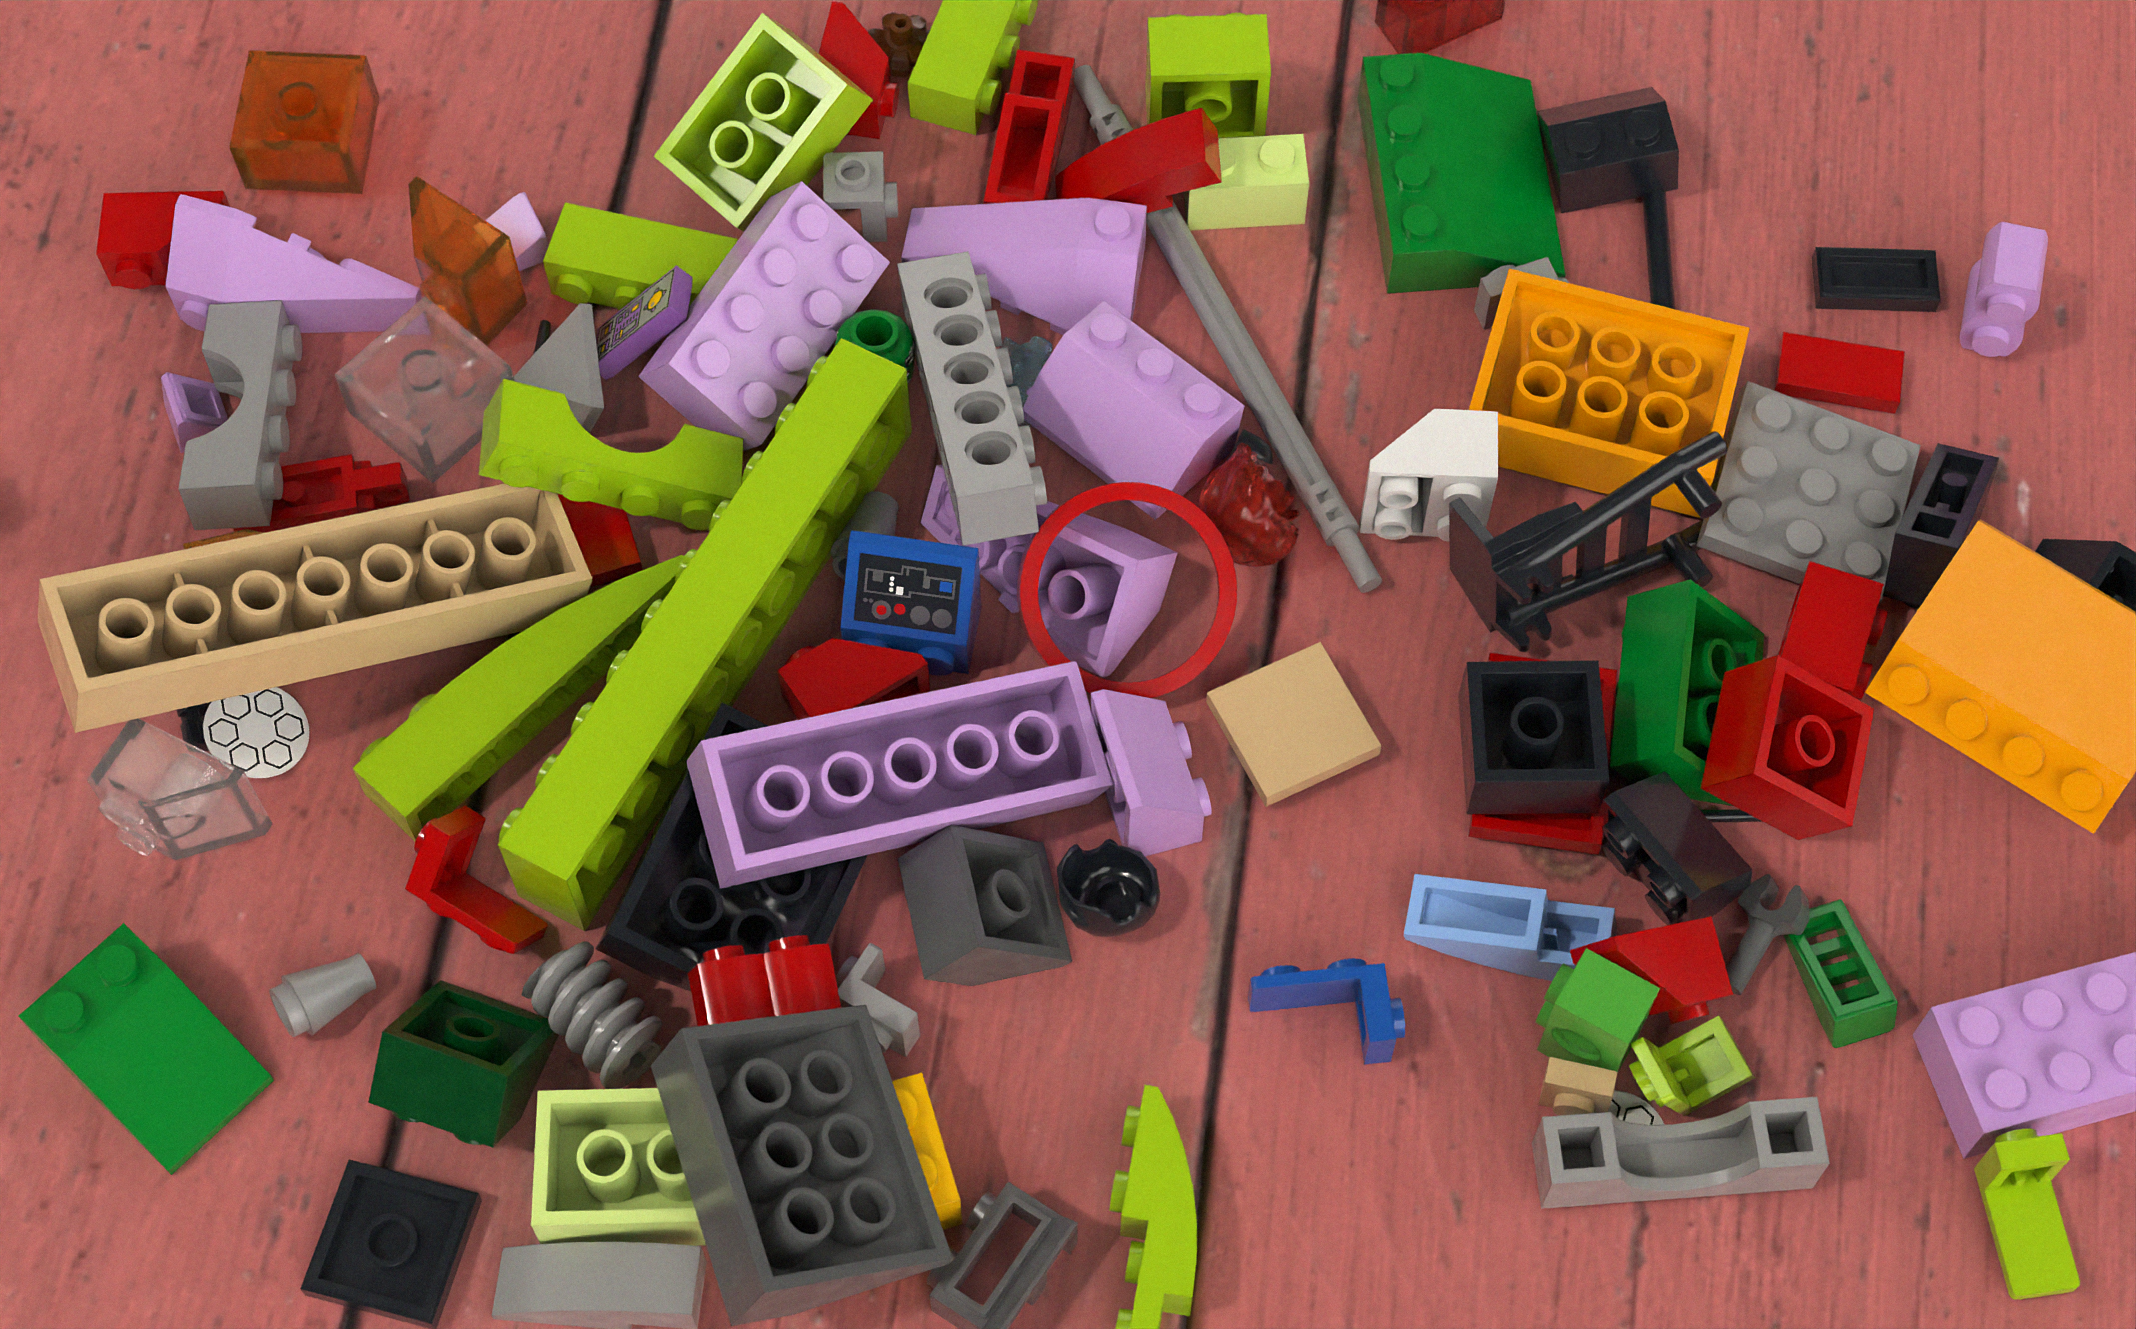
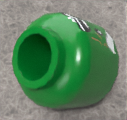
M870 309L857 312L844 321L837 331L835 346L843 338L906 368L909 384L914 373L915 341L909 325L900 316L887 310Z

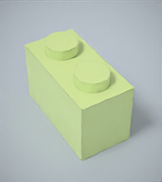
M1304 135L1218 138L1222 183L1183 192L1186 224L1189 230L1305 224L1309 177Z

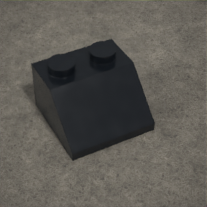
M1653 87L1537 111L1539 128L1561 213L1643 197L1652 191L1660 190L1667 192L1678 189L1679 148L1666 101Z

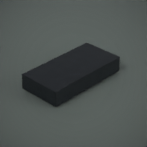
M1816 247L1813 253L1812 269L1816 309L1936 312L1941 301L1936 250Z

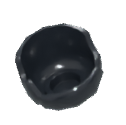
M1112 839L1105 840L1098 848L1085 851L1078 844H1075L1068 849L1057 866L1059 897L1062 908L1077 928L1095 937H1114L1132 932L1143 927L1155 914L1160 901L1157 869L1140 851L1121 845L1118 846Z

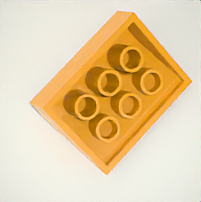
M1509 268L1469 410L1498 412V467L1610 494L1668 455L1707 434L1716 431L1722 438L1724 437L1750 328ZM1718 459L1697 469L1710 487ZM1674 483L1651 499V506L1700 518Z
M1980 519L1897 640L1865 693L2094 834L2136 772V612Z

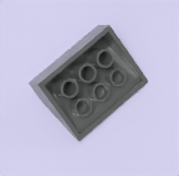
M866 1005L681 1028L651 1065L731 1326L795 1315L946 1265L953 1259Z

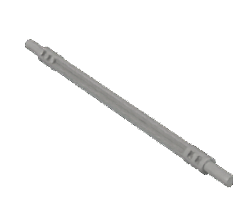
M1082 65L1076 68L1074 85L1092 115L1090 125L1101 145L1132 131L1133 128L1127 121L1121 107L1110 102L1091 66ZM1173 202V207L1147 213L1146 224L1295 486L1326 545L1335 546L1361 593L1377 588L1382 583V578L1357 536L1359 531L1358 523L1349 511V507L1340 495L1337 486L1328 474L1175 203Z

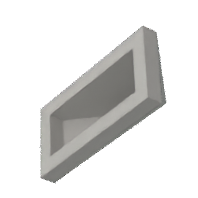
M580 303L516 373L511 381L565 394L572 413L588 433L591 432L604 409L592 305Z

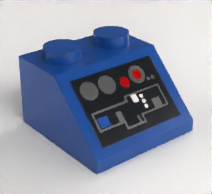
M851 530L848 543L840 626L842 640L919 653L928 663V671L931 675L944 676L952 672L969 674L982 608L979 548Z

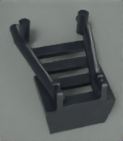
M1713 431L1668 455L1585 510H1582L1577 502H1573L1538 514L1496 537L1491 535L1465 502L1458 498L1449 503L1450 570L1490 633L1495 630L1499 631L1520 652H1526L1530 648V639L1526 634L1527 631H1534L1544 641L1551 638L1552 628L1546 614L1671 563L1685 581L1691 579L1703 588L1713 578L1712 573L1695 552L1701 549L1696 544L1703 520L1670 535L1662 541L1647 546L1651 499L1674 483L1700 518L1705 519L1714 515L1721 508L1722 501L1697 469L1727 454L1726 444L1721 435ZM1621 518L1618 558L1605 563L1607 526ZM1577 546L1576 575L1573 576L1571 574L1562 577L1563 554ZM1529 583H1533L1532 589L1528 587Z

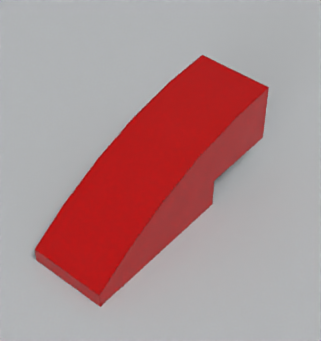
M1017 49L1009 93L1005 92L983 200L984 204L1048 199L1075 87L1074 75L1076 67L1074 57Z
M1202 107L1134 129L1100 145L1055 176L1056 198H1094L1147 205V213L1173 207V194L1222 183L1218 129Z

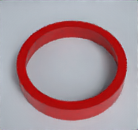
M1119 482L1101 485L1083 491L1063 502L1038 526L1039 532L1032 535L1024 551L1017 579V602L1021 623L1032 648L1047 667L1071 662L1051 639L1042 619L1039 606L1038 586L1040 571L1047 551L1056 536L1068 523L1083 512L1109 502L1141 501L1173 512L1187 522L1200 536L1215 566L1218 583V602L1207 636L1194 654L1174 670L1153 679L1137 682H1117L1094 676L1079 668L1085 692L1091 694L1092 692L1105 689L1147 698L1158 697L1184 686L1208 667L1224 645L1234 620L1237 605V578L1234 562L1229 548L1215 524L1201 509L1183 496L1166 488L1140 482Z

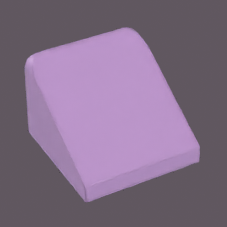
M525 192L511 198L473 230L496 280L542 263L549 246L546 234Z

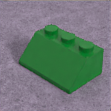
M1691 579L1627 597L1625 625L1622 629L1623 644L1619 681L1616 685L1617 700L1613 738L1610 748V768L1632 783H1637L1665 771L1690 800L1733 806L1702 790L1701 784L1724 674L1727 671L1762 660L1765 634Z

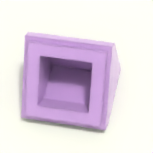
M168 372L161 377L164 405L180 453L185 452L186 441L205 435L228 420L214 383Z

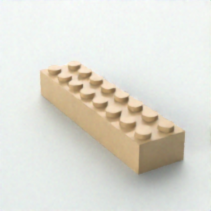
M504 483L43 578L39 581L37 621L76 733L521 632L555 611L587 596L592 576L558 494L531 487H512Z

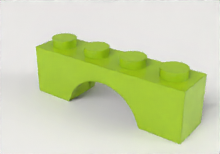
M503 379L484 411L479 475L501 480L512 487H531L560 494L576 502L590 501L620 508L635 516H653L683 523L686 527L694 530H709L710 521L716 508L725 499L731 501L742 485L743 438L684 424L675 439L661 449L644 453L622 451L602 443L588 433L572 413L565 394Z

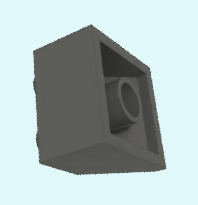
M949 825L897 858L925 980L975 986L1060 968L1072 962L1043 842Z

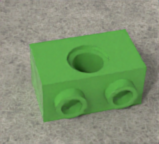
M1586 948L1575 969L1564 963L1561 965L1545 994L1544 1000L1546 1001L1535 1021L1536 1024L1545 1028L1537 1051L1548 1057L1617 1071L1618 1074L1632 1048L1630 1043L1638 1038L1660 988Z

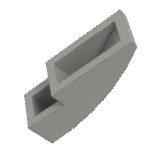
M566 1242L503 1248L492 1317L496 1320L600 1329H632V1324L698 1329L707 1261L701 1246L664 1243Z

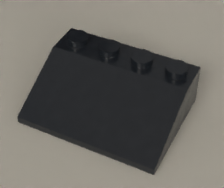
M722 702L707 723L696 747L701 740L763 728L768 725ZM686 765L595 949L654 979L691 992L688 973L697 964L704 962L703 953L725 946L742 945L745 955L764 954L770 952L768 945L770 942L797 935H807L810 945L826 944L867 855L720 889L688 766Z

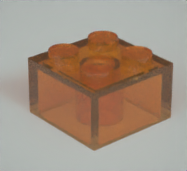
M249 50L229 146L245 189L363 194L380 99L366 55Z

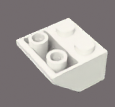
M1433 409L1371 459L1360 518V533L1376 534L1381 538L1391 540L1402 539L1409 535L1439 537L1449 542V503L1458 498H1461L1480 522L1487 527L1498 481V412Z

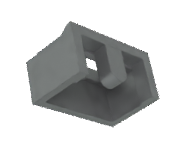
M1007 1182L998 1197L989 1191L986 1192L978 1201L967 1220L966 1227L973 1231L959 1253L949 1248L953 1259L946 1265L932 1269L928 1276L927 1284L934 1288L929 1295L931 1310L958 1329H1009L1026 1302L1034 1305L1047 1284V1271L1062 1249L1070 1254L1076 1246L1078 1223L1059 1215L1010 1182ZM1013 1213L1036 1229L990 1297L981 1306L958 1290L1006 1220Z

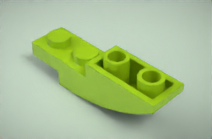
M1144 1085L1141 1107L1131 1105L1127 1107L1121 1146L1133 1148L1129 1172L1116 1170L1109 1211L1121 1213L1120 1236L1145 1240V1243L1131 1241L1125 1282L1137 1284L1133 1310L1119 1308L1116 1329H1160L1163 1312L1190 1316L1196 1271L1197 1219L1193 1184L1186 1152L1175 1120L1159 1087Z

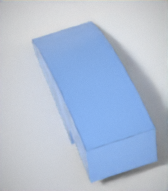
M1414 874L1404 929L1405 940L1480 965L1553 981L1563 963L1575 969L1576 965L1573 964L1570 950L1617 935L1615 908L1548 900L1546 889Z

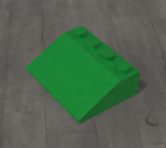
M1425 53L1363 57L1357 99L1387 294L1479 287L1482 277L1487 276L1499 267L1505 265L1517 267L1548 257L1558 278L1565 277L1566 273L1531 80Z

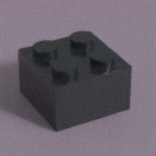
M1599 661L1466 662L1458 695L1466 814L1598 813L1610 781Z

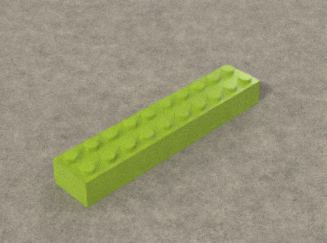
M843 338L839 340L829 357L823 355L815 362L808 377L807 389L797 404L789 403L784 408L775 427V436L764 452L757 451L750 458L743 473V484L732 500L725 499L716 508L710 521L709 534L698 550L691 549L685 554L676 572V583L665 599H657L649 607L641 625L642 633L630 651L622 650L613 660L606 678L607 685L594 703L589 701L579 710L571 728L572 736L559 755L552 754L547 758L537 775L536 789L523 809L520 807L515 808L504 821L499 834L500 843L498 846L519 897L583 931L587 929L663 813L687 765L686 761L693 753L707 723L722 702L730 707L734 705L831 557L833 543L862 502L864 496L875 490L911 435L912 427L906 368Z

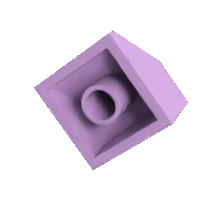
M1105 689L1092 692L1091 712L1113 783L1105 791V795L1122 846L1140 851L1144 856H1149L1202 841L1204 817L1212 814L1211 803L1203 779L1201 777L1191 778L1186 759L1192 758V750L1183 722L1172 723L1166 702L1163 700Z

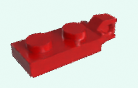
M352 454L280 466L283 476V494L281 499L273 500L270 526L233 528V531L237 538L409 502L408 480L400 462L373 466L369 460L355 461Z

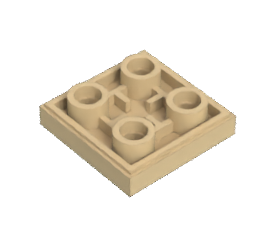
M1321 642L1207 692L1206 703L1265 807L1380 755L1382 745Z

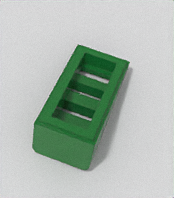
M1842 899L1810 908L1809 922L1801 935L1787 934L1783 936L1830 1043L1834 1048H1840L1890 1032L1895 1027L1898 1001ZM1836 930L1839 936L1810 945L1807 941V938ZM1842 955H1847L1848 957L1847 960L1824 967L1820 965V962ZM1857 979L1859 982L1857 985L1838 991L1833 989V986Z

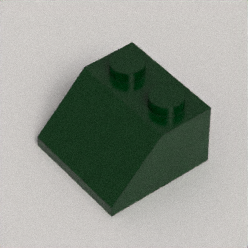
M440 980L382 1031L368 1103L392 1111L401 1120L423 1122L453 1133L458 1140L464 1143L486 1145L493 1148L521 1119L559 1034L550 1028L548 1018Z

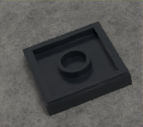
M349 1159L300 1288L305 1296L425 1328L437 1329L482 1202L479 1193Z

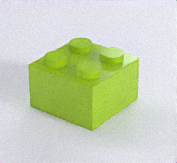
M1230 13L1214 16L1174 14L1166 17H1148L1145 82L1147 125L1202 107L1218 129V138L1265 136L1271 78L1267 14L1246 15L1243 13Z

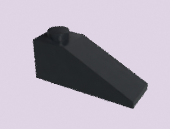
M1937 444L1895 532L1883 597L1902 601L1907 606L1915 609L1920 608L1978 520H1980L1997 470L1999 457Z

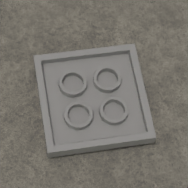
M1747 381L1739 392L1725 442L1727 454L1721 456L1712 490L1722 501V506L1714 515L1703 519L1696 546L1798 584L1801 582L1809 561L1884 584L1879 600L1880 603L1883 597L1895 532L1904 514L1921 445Z

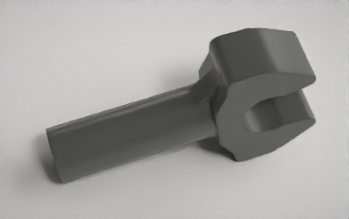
M1766 874L1746 887L1741 894L1738 903L1748 916L1750 926L1726 966L1733 994H1742L1774 937L1787 934L1801 935L1809 922V900L1799 885H1795L1791 889L1780 908L1772 911L1769 910V907L1775 901L1779 887L1771 875Z

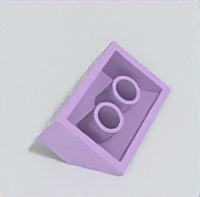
M1105 301L1062 336L1021 400L1025 421L1107 484L1140 482L1169 489L1181 496L1231 453L1236 443L1245 406ZM1131 501L1154 520L1167 510L1151 503Z

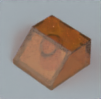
M416 176L408 184L413 251L422 280L420 288L428 298L433 314L431 321L435 328L448 340L454 343L462 340L481 353L528 304L510 237Z

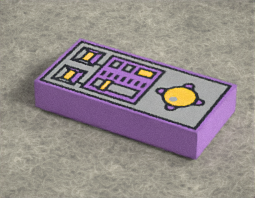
M676 265L598 327L596 344L601 377L605 380L614 377L687 320L693 284L692 276Z

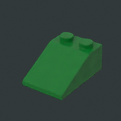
M124 923L18 1016L38 1041L171 1175L274 1081L266 1069L179 977Z

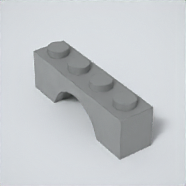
M282 300L209 304L202 352L216 390L236 396L242 400L236 411L222 425L205 435L186 441L178 490L194 530L270 526L273 500L281 499L283 494V476L279 458L281 452H288L290 433L285 415L287 406H294L296 402V383L292 366L293 361H300L302 358L301 332L297 324L290 325Z
M1818 1097L1752 1101L1716 1117L1669 1125L1630 1123L1620 1120L1612 1112L1548 1116L1541 1118L1532 1141L1541 1209L1813 1189L1830 1164Z

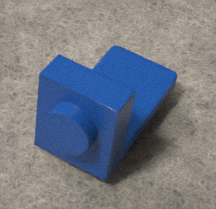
M1343 959L1331 963L1327 969L1300 971V968L1296 966L1281 965L1268 968L1261 973V976H1254L1250 979L1248 993L1250 1012L1355 1002L1364 1065L1391 1062L1396 1040L1398 1038H1405L1403 1004L1401 998H1390L1385 963L1367 965L1366 961L1362 959Z

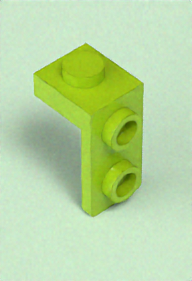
M1719 1015L1660 1048L1644 1037L1630 1043L1639 1060L1630 1064L1629 1067L1648 1101L1655 1100L1660 1108L1666 1105L1682 1116L1690 1114L1756 1078L1724 1020Z
M2031 1128L2006 1132L1995 1138V1143L1974 1167L2008 1293L2014 1300L2073 1292L2080 1285L2079 1275L2051 1182L2070 1160L2062 1133L2038 1136L2037 1131Z

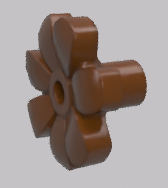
M895 12L888 13L882 17L883 30L870 29L868 33L889 57V66L891 65L890 74L894 77H907L910 72V65L913 68L915 67L930 30H926V20L921 16L912 15L909 17Z

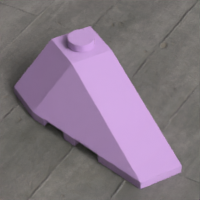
M936 465L921 524L940 543L963 546L943 466ZM1047 501V504L1036 506L1038 526L1059 506L1058 504ZM1083 513L1074 518L1061 530L1049 547L1039 577L1038 597L1042 619L1058 649L1071 662L1077 661L1078 666L1102 678L1110 676L1160 611L1177 552L1126 528ZM1034 533L964 545L979 548L980 574L1001 594L998 600L1011 613L1019 612L1017 602L1018 573L1024 551Z

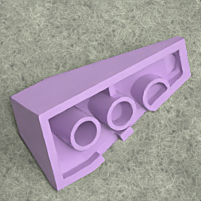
M180 194L175 204L166 289L180 320L197 330L205 331L209 304L282 300L290 325L297 324L301 333L425 331L427 329L430 319L420 288L351 258L343 259L338 265L310 248L311 241L292 233L288 242L282 241L255 229L254 226L257 220L255 216L236 208Z
M1074 198L912 208L901 259L902 263L969 251L975 275L986 274L990 297L999 300L1002 309L1019 315L1021 311L1049 322L1050 330L1064 335L1103 301L1132 321L1145 251L1147 205L1094 198Z

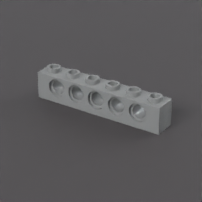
M969 251L898 263L903 312L915 341V359L962 545L1039 532L1036 506L1047 504L1044 476L1041 466L1029 467V464L1035 463L1032 434L1029 425L1021 427L1017 425L1024 423L1021 396L1018 386H1006L1013 384L1011 363L1006 347L996 349V347L1002 346L996 310L985 311L992 308L986 274L975 275Z

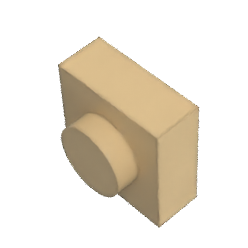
M1550 1057L1543 1079L1539 1105L1552 1107L1553 1112L1558 1116L1608 1112L1614 1094L1617 1071Z

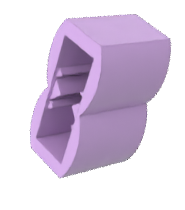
M2000 222L1987 233L1984 239L1982 258L1973 265L1969 273L1960 331L1962 348L1974 350L1983 356L2005 357L2013 353L2020 346L2023 340L2025 322L2034 316L2040 303L2048 246V236L2045 230Z

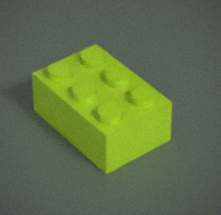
M761 13L655 153L654 157L737 229L745 231L769 197L801 181L805 185L810 183L823 166L824 155L833 153L873 99L790 29Z

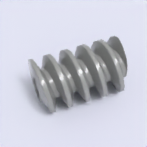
M584 941L570 949L560 951L540 965L526 981L521 996L528 999L532 998L531 1003L537 1014L549 1017L550 1028L555 1033L561 1036L566 1035L567 1047L574 1053L583 1054L584 1066L591 1072L600 1073L599 1078L605 1089H621L648 1071L661 1051V1045L656 1044L653 1039L659 1033L662 1021L658 1016H651L640 1023L636 1022L645 1009V1002L639 997H634L620 1005L619 1002L628 990L627 982L624 979L618 978L603 986L602 984L611 972V965L605 960H599L586 967L594 954V947L590 942Z

